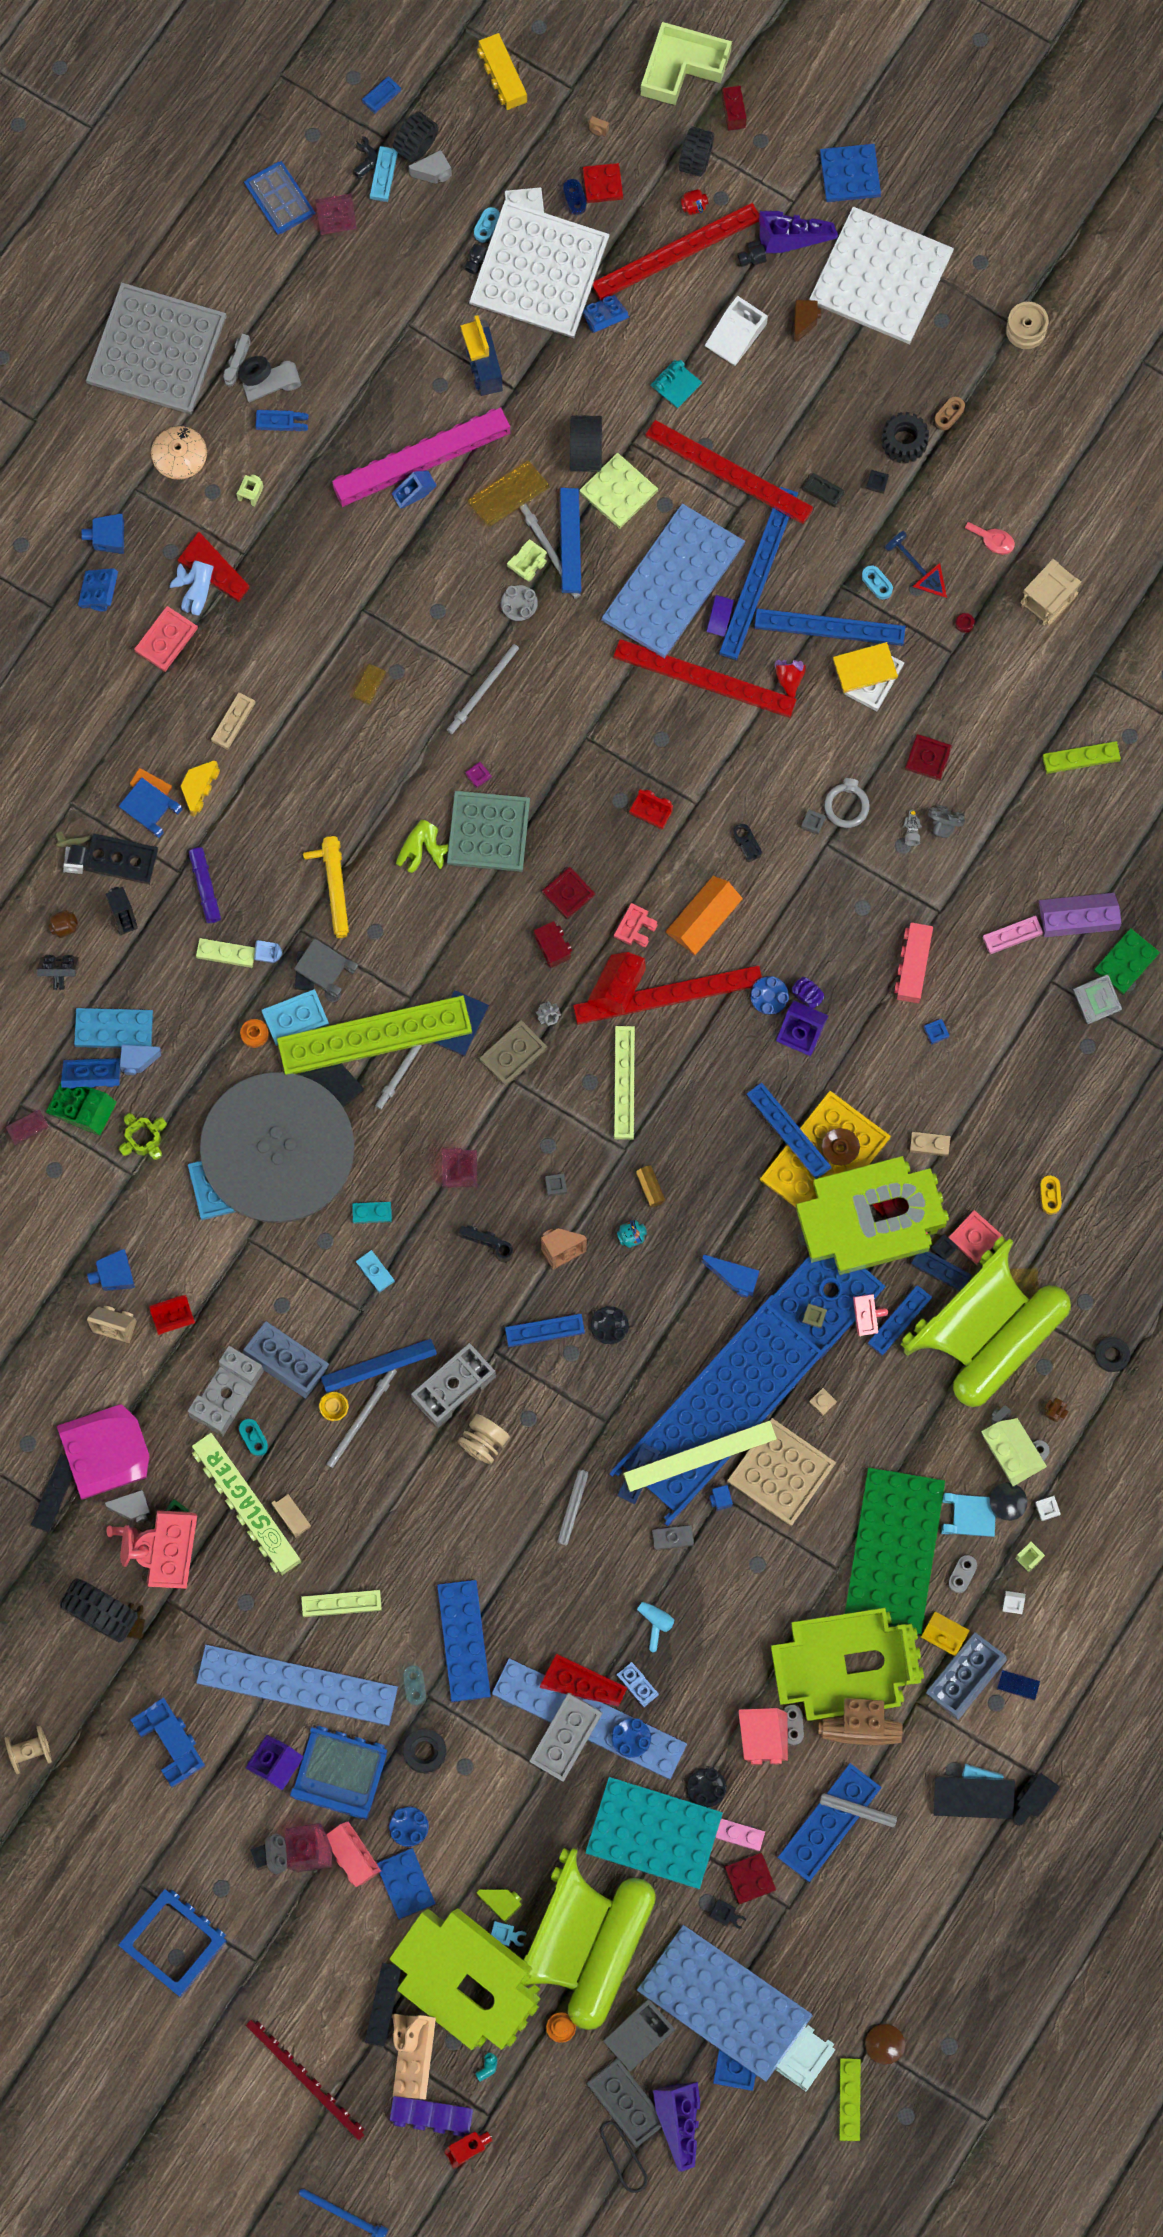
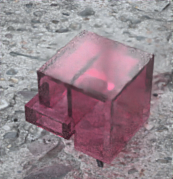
M462 1148L442 1149L443 1188L478 1187L477 1150H462Z

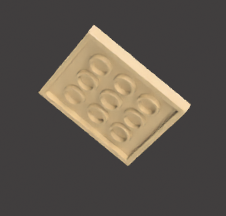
M772 1418L770 1422L777 1439L751 1448L727 1482L792 1527L836 1462Z

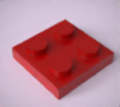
M619 163L583 167L587 203L623 200Z

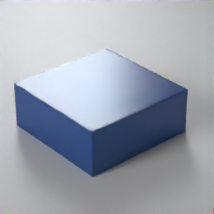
M942 1019L924 1026L931 1045L950 1036Z

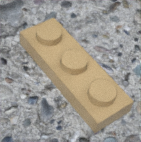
M238 693L211 738V742L228 750L254 707L255 700Z

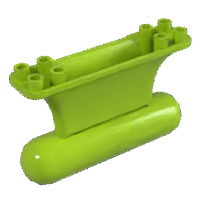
M1002 1236L994 1243L995 1246L992 1248L996 1251L995 1254L990 1250L983 1254L979 1262L983 1265L982 1269L929 1323L921 1319L915 1326L914 1331L917 1333L915 1337L909 1332L901 1343L905 1348L904 1353L907 1356L919 1349L932 1348L946 1352L966 1365L956 1376L953 1382V1391L957 1399L969 1407H978L984 1404L1071 1311L1069 1296L1063 1289L1057 1286H1044L1030 1299L1022 1293L1013 1280L1008 1265V1254L1014 1242L1011 1239L1006 1240Z
M564 1848L559 1861L564 1863L565 1866L563 1869L558 1867L554 1869L551 1880L557 1882L556 1890L530 1951L524 1959L533 1968L529 1973L531 1978L524 1986L554 1984L574 1990L568 2004V2016L577 2027L592 2030L600 2027L606 2020L654 1907L656 1894L651 1884L644 1879L628 1878L620 1884L612 1901L596 1892L585 1882L577 1867L578 1850L572 1848L569 1851Z

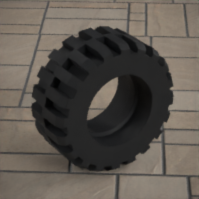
M79 1578L72 1581L60 1601V1608L119 1643L125 1640L138 1618L135 1611Z

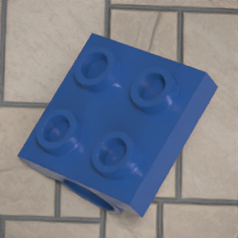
M615 295L605 297L596 303H591L583 310V316L586 318L592 333L629 318L627 310Z
M115 569L85 571L78 606L81 608H91L96 611H107V607L111 606L118 571Z

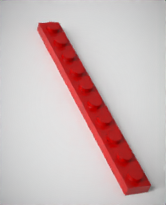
M751 203L594 281L592 288L601 301L605 297L611 296L759 222V213L754 204Z
M657 420L653 422L645 434L646 438L803 525L813 511V506Z
M621 639L614 654V658L788 718H791L797 701L795 698L668 655L663 658L648 648Z
M754 966L634 992L623 1015L752 988L762 978L760 967ZM588 1002L573 1005L577 1025L622 1016Z

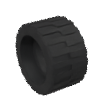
M571 415L570 471L601 472L602 416Z

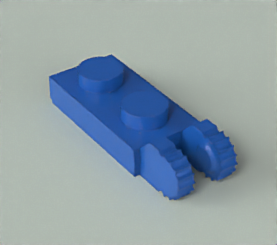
M257 410L256 430L307 431L308 425L294 423V419L298 421L308 420L309 415L294 411Z

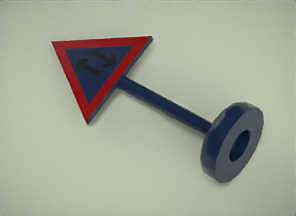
M904 530L901 531L884 548L890 552L898 546L924 577L913 588L947 599L940 563L927 573L901 544L907 537Z

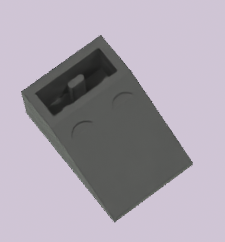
M648 1999L604 2040V2043L631 2072L676 2029Z

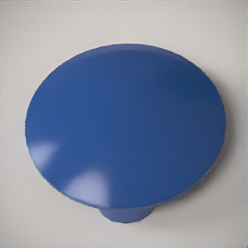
M768 976L759 979L751 990L752 1004L763 1014H776L780 1012L789 1000L786 985L776 977Z
M625 1719L614 1727L612 1744L615 1750L622 1756L628 1758L639 1757L648 1750L651 1744V1733L642 1720Z
M404 1807L396 1810L389 1823L391 1837L396 1843L405 1847H412L421 1843L429 1830L427 1817L422 1811L414 1807Z

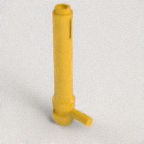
M331 836L323 839L322 849L304 852L303 856L305 860L323 857V862L326 863L334 935H336V938H345L347 933H349L341 869L342 853L339 852L341 844L338 841V837Z

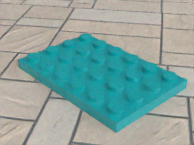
M609 1777L585 1854L700 1890L723 1812Z

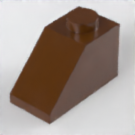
M796 300L794 342H798L817 325V318L821 319V307H818V301Z

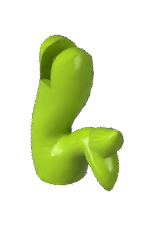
M421 819L407 837L398 855L396 864L401 867L408 857L412 861L406 871L410 873L416 871L422 859V845L424 842L434 862L441 869L444 863L443 855L449 851V844L437 845L438 828L428 821Z

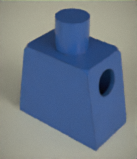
M123 514L94 518L93 529H82V540H93L95 550L124 554Z
M125 1249L96 1261L98 1271L87 1274L90 1285L101 1282L104 1291L135 1288Z

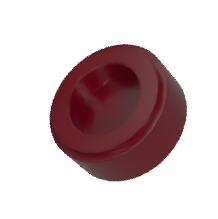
M962 613L957 617L956 628L960 632L967 633L973 629L975 620L971 614Z

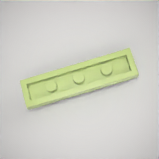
M380 1590L302 1597L303 1617L382 1611Z

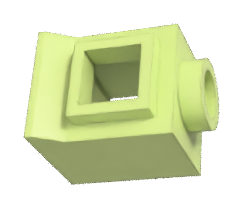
M245 475L237 492L238 501H242L243 497L251 500V505L255 507L263 489V481H260L261 479L256 475H250V477ZM247 485L254 486L253 491L246 489Z
M1030 1542L1017 1554L1015 1559L1030 1572L1045 1555Z

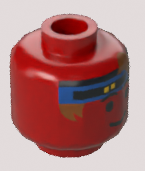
M700 189L685 192L683 198H681L683 211L689 215L705 212L706 205L709 204L707 194H703Z

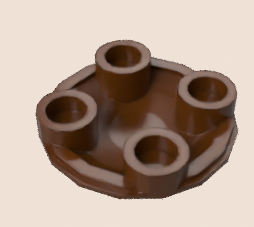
M882 2024L874 2027L867 2034L865 2041L866 2051L874 2062L882 2065L892 2064L903 2055L905 2039L901 2031L896 2027Z

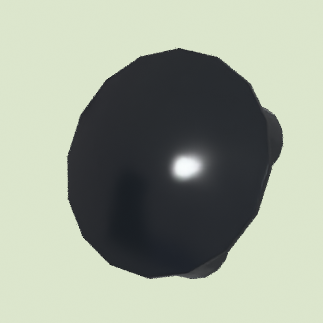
M608 1306L594 1313L590 1327L596 1340L603 1344L611 1345L625 1338L628 1333L629 1322L623 1310Z
M1005 1482L999 1484L991 1491L989 1503L996 1518L1012 1521L1024 1514L1027 1509L1028 1500L1026 1493L1020 1486H1012L1011 1483Z
M705 1768L692 1774L688 1780L687 1790L689 1797L695 1804L708 1808L716 1806L723 1800L726 1795L727 1786L721 1773L714 1768Z

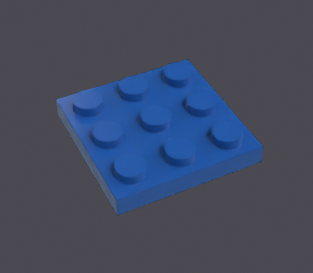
M875 144L820 149L826 202L881 197Z

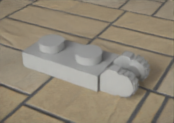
M242 334L241 338L236 341V352L234 356L230 357L228 364L230 367L225 369L223 376L228 387L233 386L238 378L239 368L243 364L251 344L249 335Z

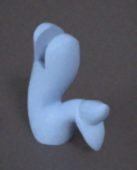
M194 560L191 571L187 573L181 563L178 565L177 577L170 583V588L193 583L182 601L181 608L184 612L189 613L191 611L193 615H200L206 602L214 566Z

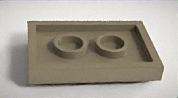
M521 1020L480 1057V1061L506 1087L544 1053L548 1047Z

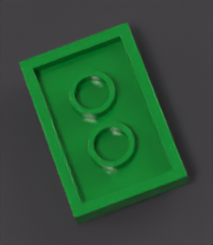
M1130 928L1094 969V972L1100 977L1108 974L1113 988L1124 995L1160 952Z

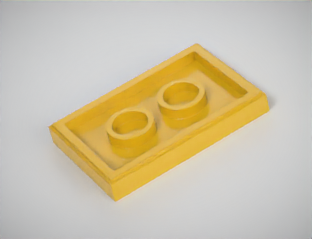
M887 642L833 657L843 693L898 678Z

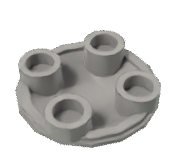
M523 585L509 586L501 599L503 613L515 621H523L530 618L535 613L538 605L535 591Z

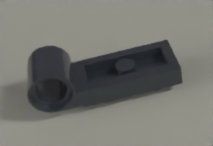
M470 1225L466 1227L461 1226L460 1238L496 1249V1257L500 1262H509L512 1259L513 1247L509 1242L498 1239L494 1233L488 1231L482 1233ZM502 1248H507L510 1253L502 1256L499 1251Z

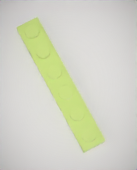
M635 1026L615 1027L614 1139L634 1140Z

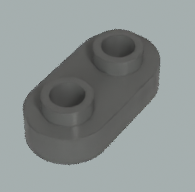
M273 1834L265 1840L267 1867L273 1874H279L287 1868L286 1844L281 1835Z

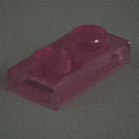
M40 1109L6 1127L15 1145L49 1128Z

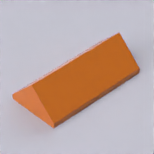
M712 876L665 933L695 956L743 898L729 881Z

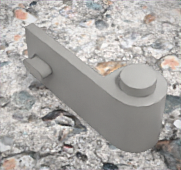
M284 361L280 366L271 369L270 375L260 384L247 386L243 383L248 402H252L282 388L286 391H291L301 386L296 365L291 361Z

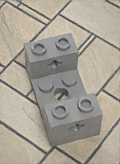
M469 1343L411 1394L412 1401L439 1428L452 1416V1411L478 1388L482 1390L496 1378V1371ZM453 1378L457 1379L459 1385L457 1388H450L448 1381Z
M228 1346L219 1360L220 1368L203 1395H197L188 1410L190 1418L222 1437L264 1372L261 1364L231 1346ZM224 1389H230L232 1395L229 1398H223L221 1392Z

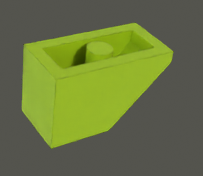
M479 1890L477 1892V1895L504 1923L522 1906L520 1903L522 1899L514 1891L512 1893L508 1890Z

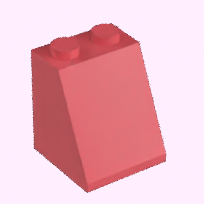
M778 1708L739 1710L744 1760L751 1762V1765H763V1761H770V1764L777 1765L782 1764V1761H788L787 1713Z

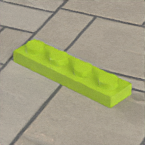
M1117 741L1043 754L1046 774L1121 760Z
M840 2059L839 2141H860L861 2059Z

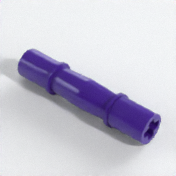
M194 848L189 851V856L193 868L192 872L195 873L198 891L202 900L201 906L203 907L206 923H216L221 920L217 904L218 900L215 898L212 881L208 872L209 866L207 865L203 848Z

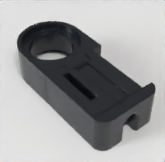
M738 824L734 828V838L738 846L741 847L746 861L751 862L760 858L762 850L750 827L746 824ZM745 829L748 834L746 837L741 838L737 835V831Z

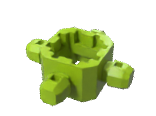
M127 1114L124 1117V1122L128 1127L125 1130L127 1143L124 1142L119 1147L121 1154L127 1156L134 1149L137 1155L145 1156L149 1153L154 1160L159 1159L162 1156V1152L158 1147L161 1140L158 1131H162L166 1127L167 1123L160 1117L154 1120L152 1124L148 1118L137 1120L133 1114ZM146 1126L155 1137H153L154 1140L148 1142L144 1147H139L131 1136L141 1127L144 1128Z

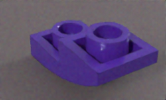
M715 595L706 632L725 637L733 599Z

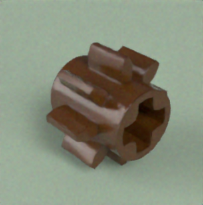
M1055 1398L1054 1401L1049 1399L1044 1407L1047 1411L1045 1416L1054 1422H1058L1059 1419L1063 1421L1069 1412L1066 1410L1068 1405L1058 1398Z

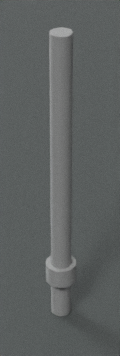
M526 503L521 504L519 508L525 516L527 525L531 526L561 576V561L538 525V519L535 514L531 513ZM571 593L574 599L581 596L579 593Z
M513 644L462 711H458L454 716L455 720L447 729L450 734H453L459 725L466 721L467 715L519 650L517 645Z
M422 1045L411 1048L388 1086L384 1087L382 1095L375 1105L378 1109L382 1110L387 1100L392 1098L395 1093L394 1089Z
M395 1369L388 1371L384 1378L379 1380L376 1390L326 1465L331 1468L335 1466L382 1393L386 1392L389 1388V1383L397 1372Z

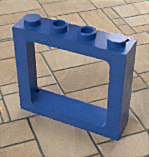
M164 1889L120 1942L119 1946L181 1998L227 1943L226 1939H224L226 1934L219 1928L212 1929L209 1926L211 1922L203 1915L199 1918L193 1912L196 1909L189 1903L182 1904L178 1900L180 1896L172 1889L170 1892ZM166 1904H171L212 1940L179 1982H174L133 1947L136 1939Z

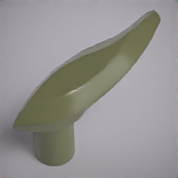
M58 832L55 835L58 840L56 845L60 847H71V845H79L92 839V836L65 839L62 832Z

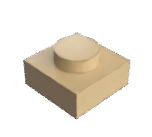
M822 1388L809 1403L824 1416L837 1401Z

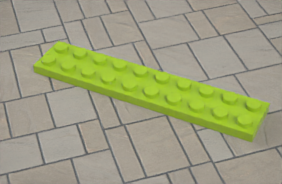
M459 996L279 1037L277 1041L285 1075L472 1034L464 996Z

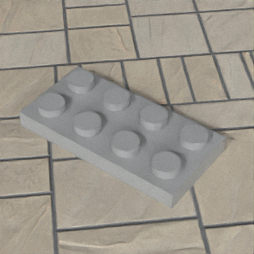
M568 1693L529 1762L564 1782L603 1712L573 1694Z

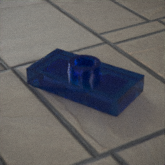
M1002 1670L997 1690L1035 1701L1040 1681Z

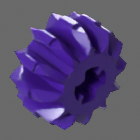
M806 977L798 979L792 987L795 996L810 1008L814 1009L824 998V993Z

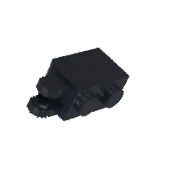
M1042 1773L1038 1777L1034 1775L1028 1783L1031 1786L1027 1792L1022 1791L1016 1799L1019 1802L1016 1806L1019 1810L1013 1818L1014 1824L1022 1826L1028 1817L1032 1819L1038 1818L1060 1786Z

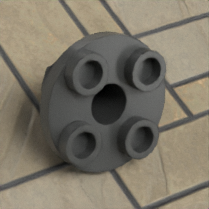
M938 805L937 808L932 807L928 811V816L935 820L933 822V833L941 838H948L953 833L955 826L960 827L965 823L964 814L950 812L947 807Z

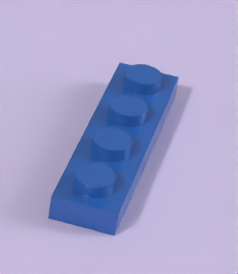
M917 1285L882 1325L878 1333L870 1339L868 1345L883 1356L929 1303L932 1297Z
M582 1314L505 1327L508 1347L585 1334Z

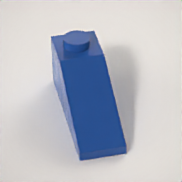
M703 1255L702 1263L733 1291L737 1292V1295L746 1298L748 1295L753 1296L759 1270Z

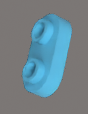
M491 207L483 211L474 228V237L477 241L485 243L492 238L500 216V212L496 208ZM493 217L494 220L490 221L488 218ZM482 232L486 233L485 236H481L480 234Z
M867 566L862 573L863 582L877 598L882 600L888 599L893 591L891 582L879 568ZM873 575L875 578L869 579L868 576ZM880 589H885L886 592L881 593Z

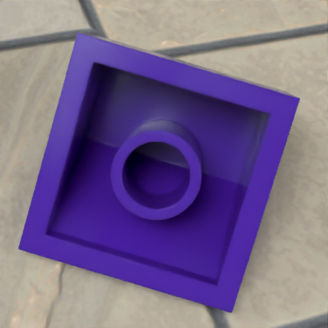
M793 1001L776 1041L811 1056L829 1016Z
M266 1735L247 1764L246 1769L269 1784L283 1790L299 1766L303 1756L290 1746Z

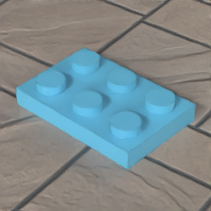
M315 989L262 1010L276 1046H278L277 1038L319 1029L329 1025Z

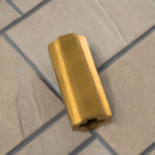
M646 1166L637 1170L636 1174L650 1208L663 1204L665 1198L652 1166Z

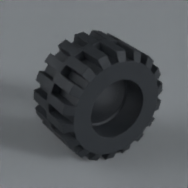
M416 112L404 122L397 132L393 149L410 162L419 160L434 143L438 134V124L422 112Z
M693 126L688 130L679 160L680 171L699 177L705 173L714 143L713 132Z
M902 412L897 414V417L893 415L890 420L886 421L881 442L882 448L885 449V454H890L891 460L897 459L898 463L905 461L906 464L909 463V460L915 462L917 457L920 459L923 453H925L928 445L929 430H927V424H923V419L921 417L917 418V414L913 413L912 416L909 415L910 412H906L905 415H902ZM906 431L911 433L916 440L910 444H902L896 440L895 435Z

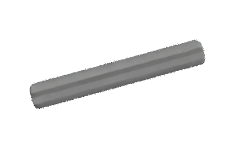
M579 1470L558 1537V1543L561 1545H567L588 1478V1472L584 1470Z
M825 1793L821 1796L820 1803L822 1805L890 1827L896 1825V1816Z

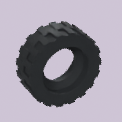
M426 1728L418 1729V1731H413L406 1738L403 1745V1756L406 1764L413 1771L425 1774L435 1772L445 1761L447 1754L444 1739L436 1731ZM420 1742H429L434 1747V1755L428 1761H422L415 1755V1748Z

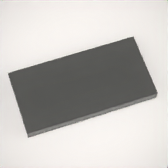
M618 2058L586 2083L636 2148L662 2128L655 2105Z

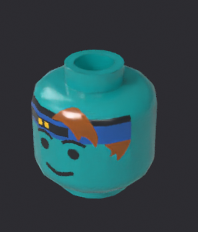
M632 1220L620 1225L617 1234L622 1246L625 1245L631 1248L645 1241L644 1235H647L644 1224L640 1225L637 1220Z

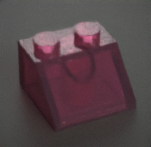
M316 1823L285 1829L287 1869L299 1873L332 1867V1847L322 1824Z

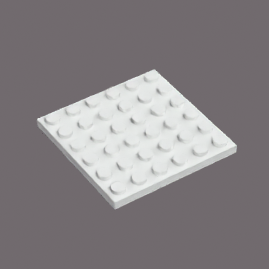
M505 200L469 303L574 338L605 251L609 234Z
M853 207L809 300L818 301V306L910 344L954 248Z

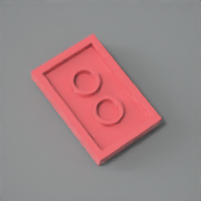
M167 606L134 651L166 672L196 632L198 626Z

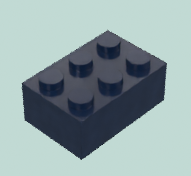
M489 327L483 328L489 346L488 357L471 361L467 346H465L467 357L470 358L472 374L474 373L475 388L480 390L481 396L503 391L502 374Z

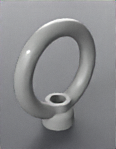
M844 778L843 784L832 788L825 798V813L829 820L839 827H855L861 824L868 815L869 800L866 793L858 787V780ZM845 791L859 796L862 802V809L855 819L842 820L834 814L832 801L838 793Z

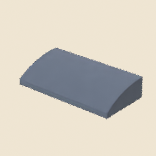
M265 1321L243 1350V1354L261 1364L264 1371L305 1399L329 1366L326 1361L267 1321Z
M974 1633L927 1690L926 1694L959 1720L1007 1661L1006 1655L977 1633Z

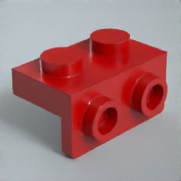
M639 789L638 796L629 814L663 830L673 812L671 801L654 796L655 794L650 790Z
M186 1295L177 1296L149 1306L158 1335L195 1323Z

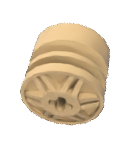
M476 1414L469 1424L474 1434L464 1431L463 1435L467 1439L460 1437L458 1444L475 1459L491 1465L494 1459L490 1455L496 1457L498 1455L493 1446L503 1448L510 1436L489 1419Z

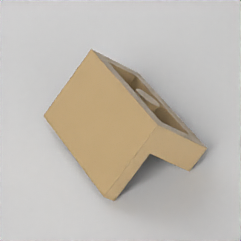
M289 1494L278 1502H272L273 1508L295 1538L311 1527Z

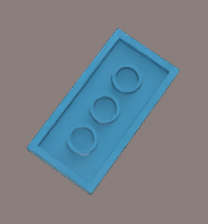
M76 1008L75 1047L122 1048V1045L152 1047L153 1010Z

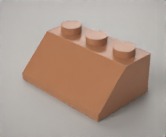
M558 1228L543 1233V1237H541V1251L552 1270L586 1252L587 1239L584 1235Z

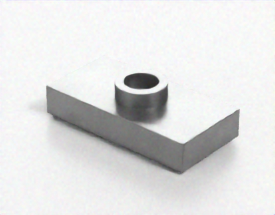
M691 1525L652 1530L655 1550L694 1546Z

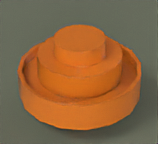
M251 1019L245 1022L240 1030L243 1043L252 1048L264 1045L269 1036L266 1024L258 1019Z
M566 2013L552 2015L546 2026L549 2037L558 2043L571 2040L576 2031V2025L572 2023Z

